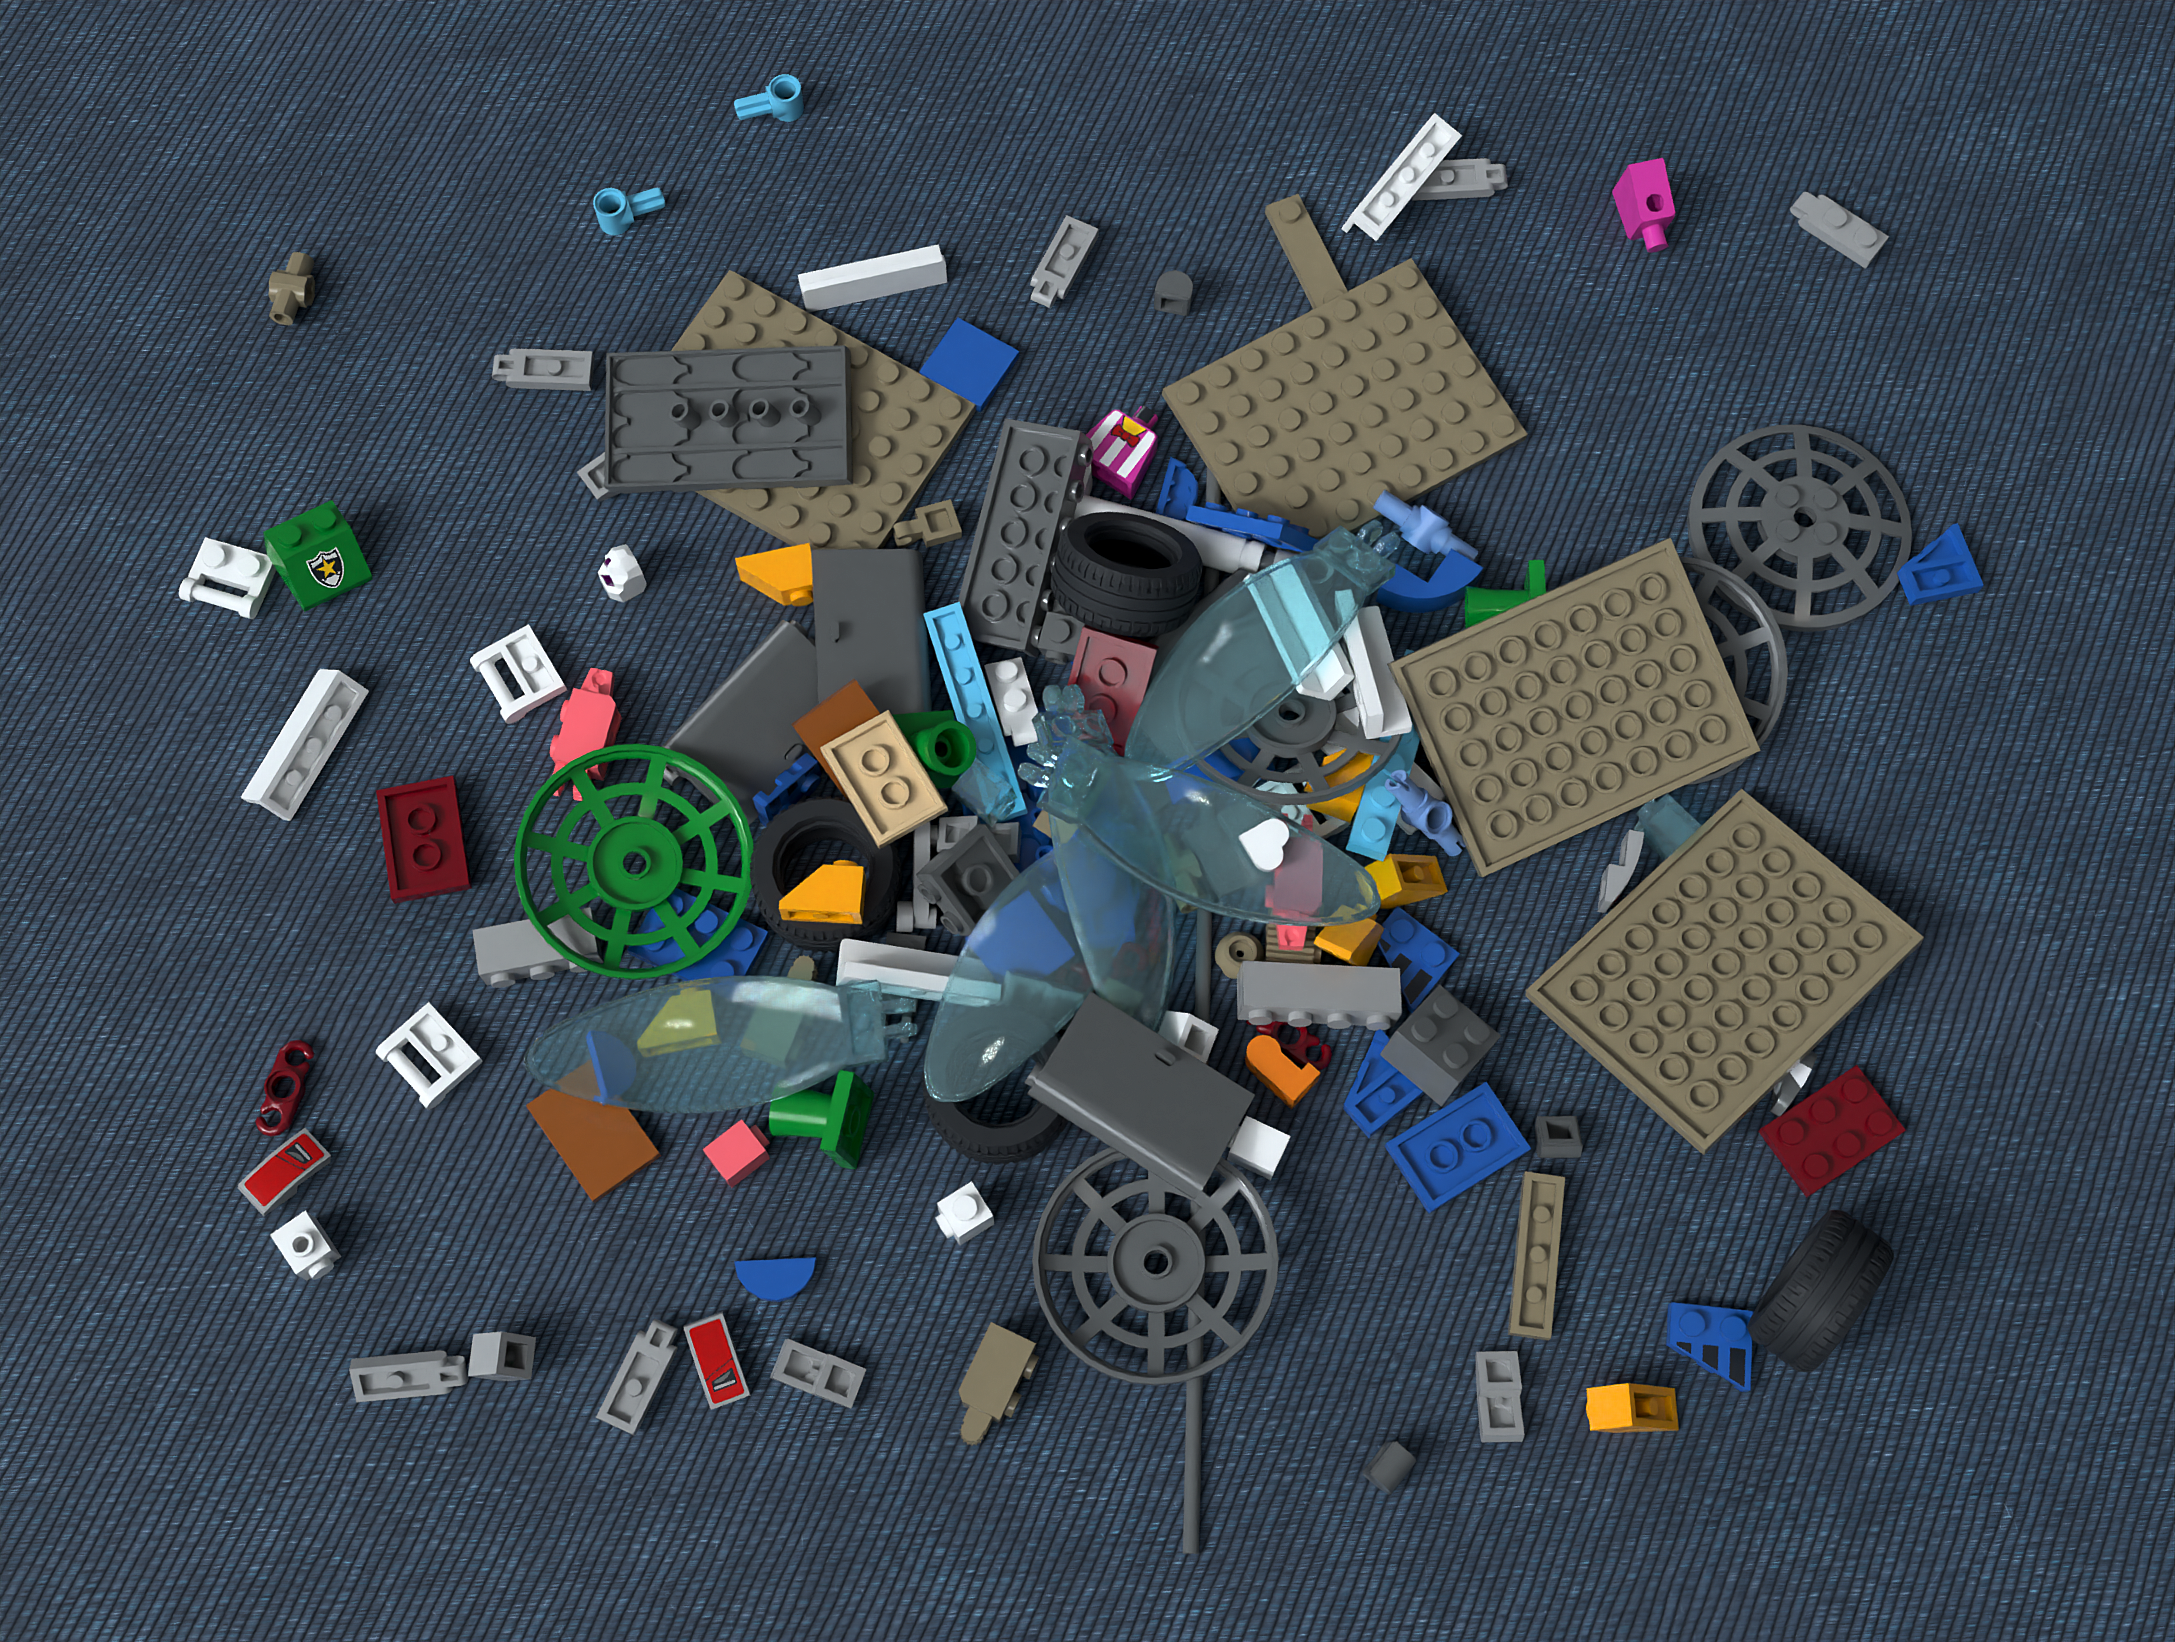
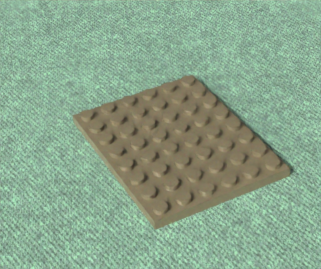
M1412 258L1163 388L1162 396L1206 466L1217 479L1221 490L1235 512L1237 508L1255 512L1259 514L1258 517L1267 519L1268 515H1274L1290 520V524L1308 528V536L1321 541L1319 552L1385 517L1373 509V505L1383 490L1388 491L1408 504L1521 443L1528 435ZM1268 545L1266 546L1267 551L1277 553V550L1281 549L1303 556L1309 555Z
M729 270L671 351L845 345L851 351L853 484L794 488L790 486L748 490L729 488L695 492L791 546L809 543L811 550L883 549L894 532L893 525L901 522L976 412V404Z
M1671 538L1659 541L1387 663L1397 687L1405 698L1411 721L1440 788L1445 795L1446 802L1452 809L1453 818L1480 877L1491 874L1761 751Z
M1740 789L1526 989L1525 996L1699 1152L1705 1155L1922 944L1924 937L1743 789Z

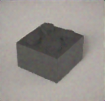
M1439 984L1396 1030L1380 1055L1442 1107L1484 1060L1501 1035Z

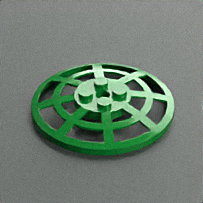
M644 744L614 745L591 751L572 760L554 773L537 791L524 813L517 833L514 853L515 881L522 906L531 924L544 941L563 958L584 970L609 978L626 980L654 979L677 973L701 961L715 950L734 929L746 907L752 888L750 858L754 847L747 818L737 799L723 781L707 767L685 754L660 746ZM637 758L651 760L645 783H620L598 791L585 771L595 765L614 760ZM666 764L678 767L699 779L713 791L720 801L700 814L683 797L661 787ZM572 779L583 800L566 816L558 829L556 838L532 832L535 821L546 802L563 784ZM620 796H642L638 816L624 817L617 820L614 819L604 803L609 799ZM658 799L678 809L688 818L689 822L671 833L665 826L653 820ZM588 811H591L602 829L595 836L590 847L567 841L578 821ZM727 815L730 816L735 825L740 842L741 878L717 874V849L709 827ZM699 835L705 852V872L683 867L680 846ZM528 847L552 854V881L560 901L540 912L533 901L528 884L526 862ZM630 854H639L645 859L646 868L640 874H630L624 869V859ZM563 857L587 862V873L590 883L572 894L569 893L564 879ZM678 883L702 887L694 904L679 918L667 901ZM713 890L736 893L733 907L723 924L708 941L699 947L686 928L703 912L712 896ZM600 897L607 904L616 908L612 929H606L593 922L579 908ZM653 908L665 925V928L650 933L627 934L632 912ZM569 914L573 921L585 931L601 940L608 941L604 963L592 961L569 948L555 936L548 925ZM673 937L685 954L684 957L674 962L656 967L637 969L619 967L624 945H651Z

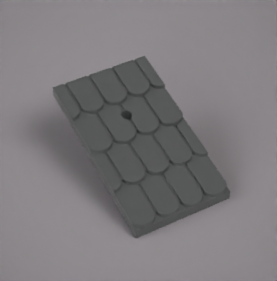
M845 345L606 353L604 487L610 492L628 494L669 490L673 492H688L729 488L748 490L790 486L794 488L853 484L851 351Z

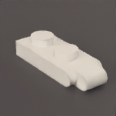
M1019 657L984 665L985 676L1003 736L1011 735L1015 747L1038 742L1036 730L1042 729L1041 721L1022 658Z

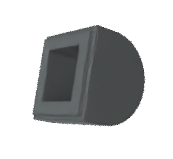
M1176 270L1162 274L1155 288L1154 309L1189 316L1193 284L1189 276Z
M1537 1116L1535 1146L1538 1158H1580L1583 1145L1577 1116Z
M1397 1441L1385 1442L1362 1471V1475L1379 1489L1392 1495L1417 1461Z

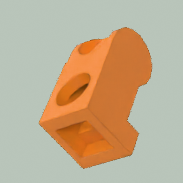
M1256 1036L1247 1046L1245 1056L1246 1067L1290 1109H1293L1319 1080L1321 1072L1309 1062L1301 1070L1281 1052L1280 1044L1271 1036Z

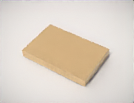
M889 710L820 747L821 753L879 849L948 811L946 803Z

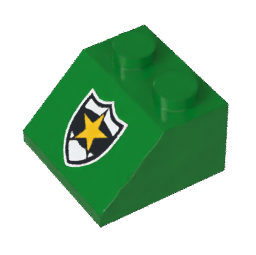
M332 500L263 532L267 556L304 612L373 580L352 529Z

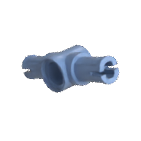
M1383 490L1373 505V509L1400 526L1398 530L1403 532L1402 538L1426 554L1432 551L1435 554L1440 552L1446 556L1452 548L1472 561L1478 554V550L1451 533L1453 529L1448 526L1450 524L1449 521L1425 505H1421V507L1414 505L1411 507L1386 490Z
M1404 770L1394 771L1390 777L1396 782V785L1387 779L1385 788L1401 803L1400 812L1402 820L1406 824L1421 830L1429 839H1435L1449 856L1460 854L1462 849L1456 842L1462 847L1466 845L1460 832L1452 825L1453 815L1450 805L1432 797L1424 788L1418 787Z

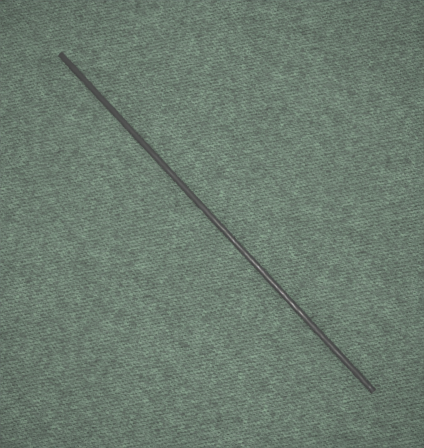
M1207 467L1206 502L1221 505L1220 485ZM1204 566V596H1206L1219 585V570ZM1205 743L1203 746L1200 747V749L1216 743ZM1215 790L1199 800V826L1214 819ZM1201 877V884L1197 885V888L1204 900V904L1197 909L1195 1017L1210 1024L1213 897ZM1208 1056V1059H1207V1061H1206V1064H1207L1208 1066H1209V1056ZM1207 1183L1201 1190L1205 1194H1207ZM1191 1200L1190 1218L1201 1208L1200 1205ZM1206 1227L1197 1235L1202 1244L1204 1255L1206 1252ZM1205 1275L1201 1287L1197 1292L1204 1300ZM1188 1308L1189 1330L1198 1325L1202 1320ZM1204 1336L1187 1344V1369L1203 1363ZM1203 1376L1186 1381L1183 1554H1199Z

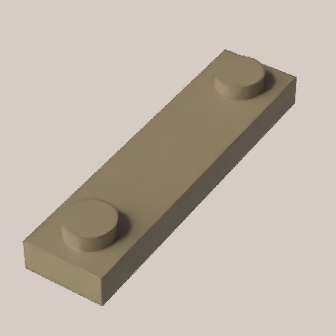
M1299 194L1266 205L1265 214L1312 308L1315 309L1346 293L1347 289Z
M1526 1171L1522 1175L1508 1335L1548 1341L1551 1339L1565 1177Z

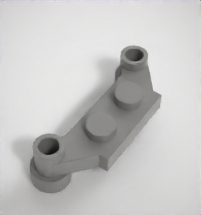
M930 821L913 830L912 901H897L896 932H912L913 928L936 929V905H929V902L920 894L918 886L922 883L916 876L930 862V848H937L938 826L930 825Z

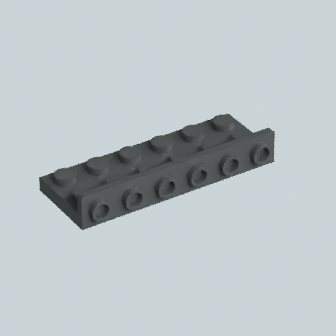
M1005 418L958 599L973 642L1021 651L1029 656L1038 657L1039 649L1037 646L1047 611H1052L1055 601V595L1051 589V576L1060 535L1064 528L1075 520L1074 514L1077 503L1081 502L1084 495L1083 478L1086 467L1090 466L1094 455L1092 441L1081 431Z

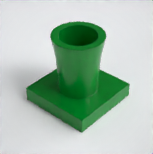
M1544 560L1528 561L1523 590L1485 589L1466 586L1465 628L1546 593Z
M953 710L891 714L936 789L960 787L959 774L967 771L973 764L976 756V741L966 725L954 721Z
M843 1070L838 1072L833 1095L806 1089L787 1081H781L771 1101L769 1112L770 1132L772 1136L822 1138L820 1149L840 1167L856 1170L874 1092L854 1072Z

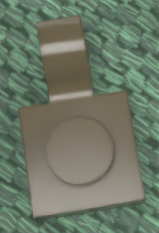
M951 499L916 508L915 520L903 521L893 525L895 531L893 536L897 548L910 546L923 538L926 548L962 538V530Z

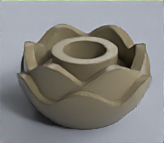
M1236 931L1227 934L1220 940L1215 951V961L1227 977L1237 979V974L1243 961L1264 962V949L1260 941L1252 934ZM1240 951L1244 956L1238 957L1236 953Z

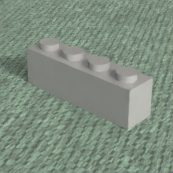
M1243 961L1237 974V1019L1249 1020V1023L1253 1025H1267L1272 1023V1021L1288 1022L1293 1027H1306L1312 1023L1327 1024L1328 1027L1333 1029H1344L1351 1025L1366 1026L1369 1030L1377 1031L1394 1027L1402 1013L1400 968Z

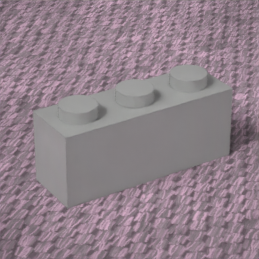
M590 907L580 909L588 918L597 923V918ZM569 914L548 925L555 936L569 948L592 961L604 963L600 939L580 927ZM529 919L473 930L478 973L486 985L502 988L515 984L517 979L531 977L533 980H544L555 975L554 972L568 969L576 973L587 971L566 960L550 947L533 927Z

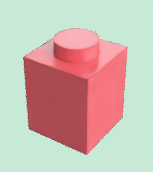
M742 1119L703 1149L708 1159L731 1188L770 1159L764 1148L770 1144L767 1138L756 1125L749 1129Z

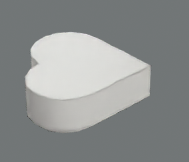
M1269 819L1239 835V840L1259 870L1270 872L1280 866L1283 860L1282 848L1289 838L1288 828L1283 821Z

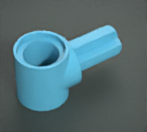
M782 74L773 78L769 86H765V93L734 101L736 114L740 120L772 113L773 118L791 122L798 119L804 111L800 82L789 74Z
M606 188L596 194L593 205L600 228L609 235H619L627 231L631 223H635L634 216L664 208L665 200L660 188H653L626 196L625 191L621 192L615 188ZM611 210H618L615 213H607Z

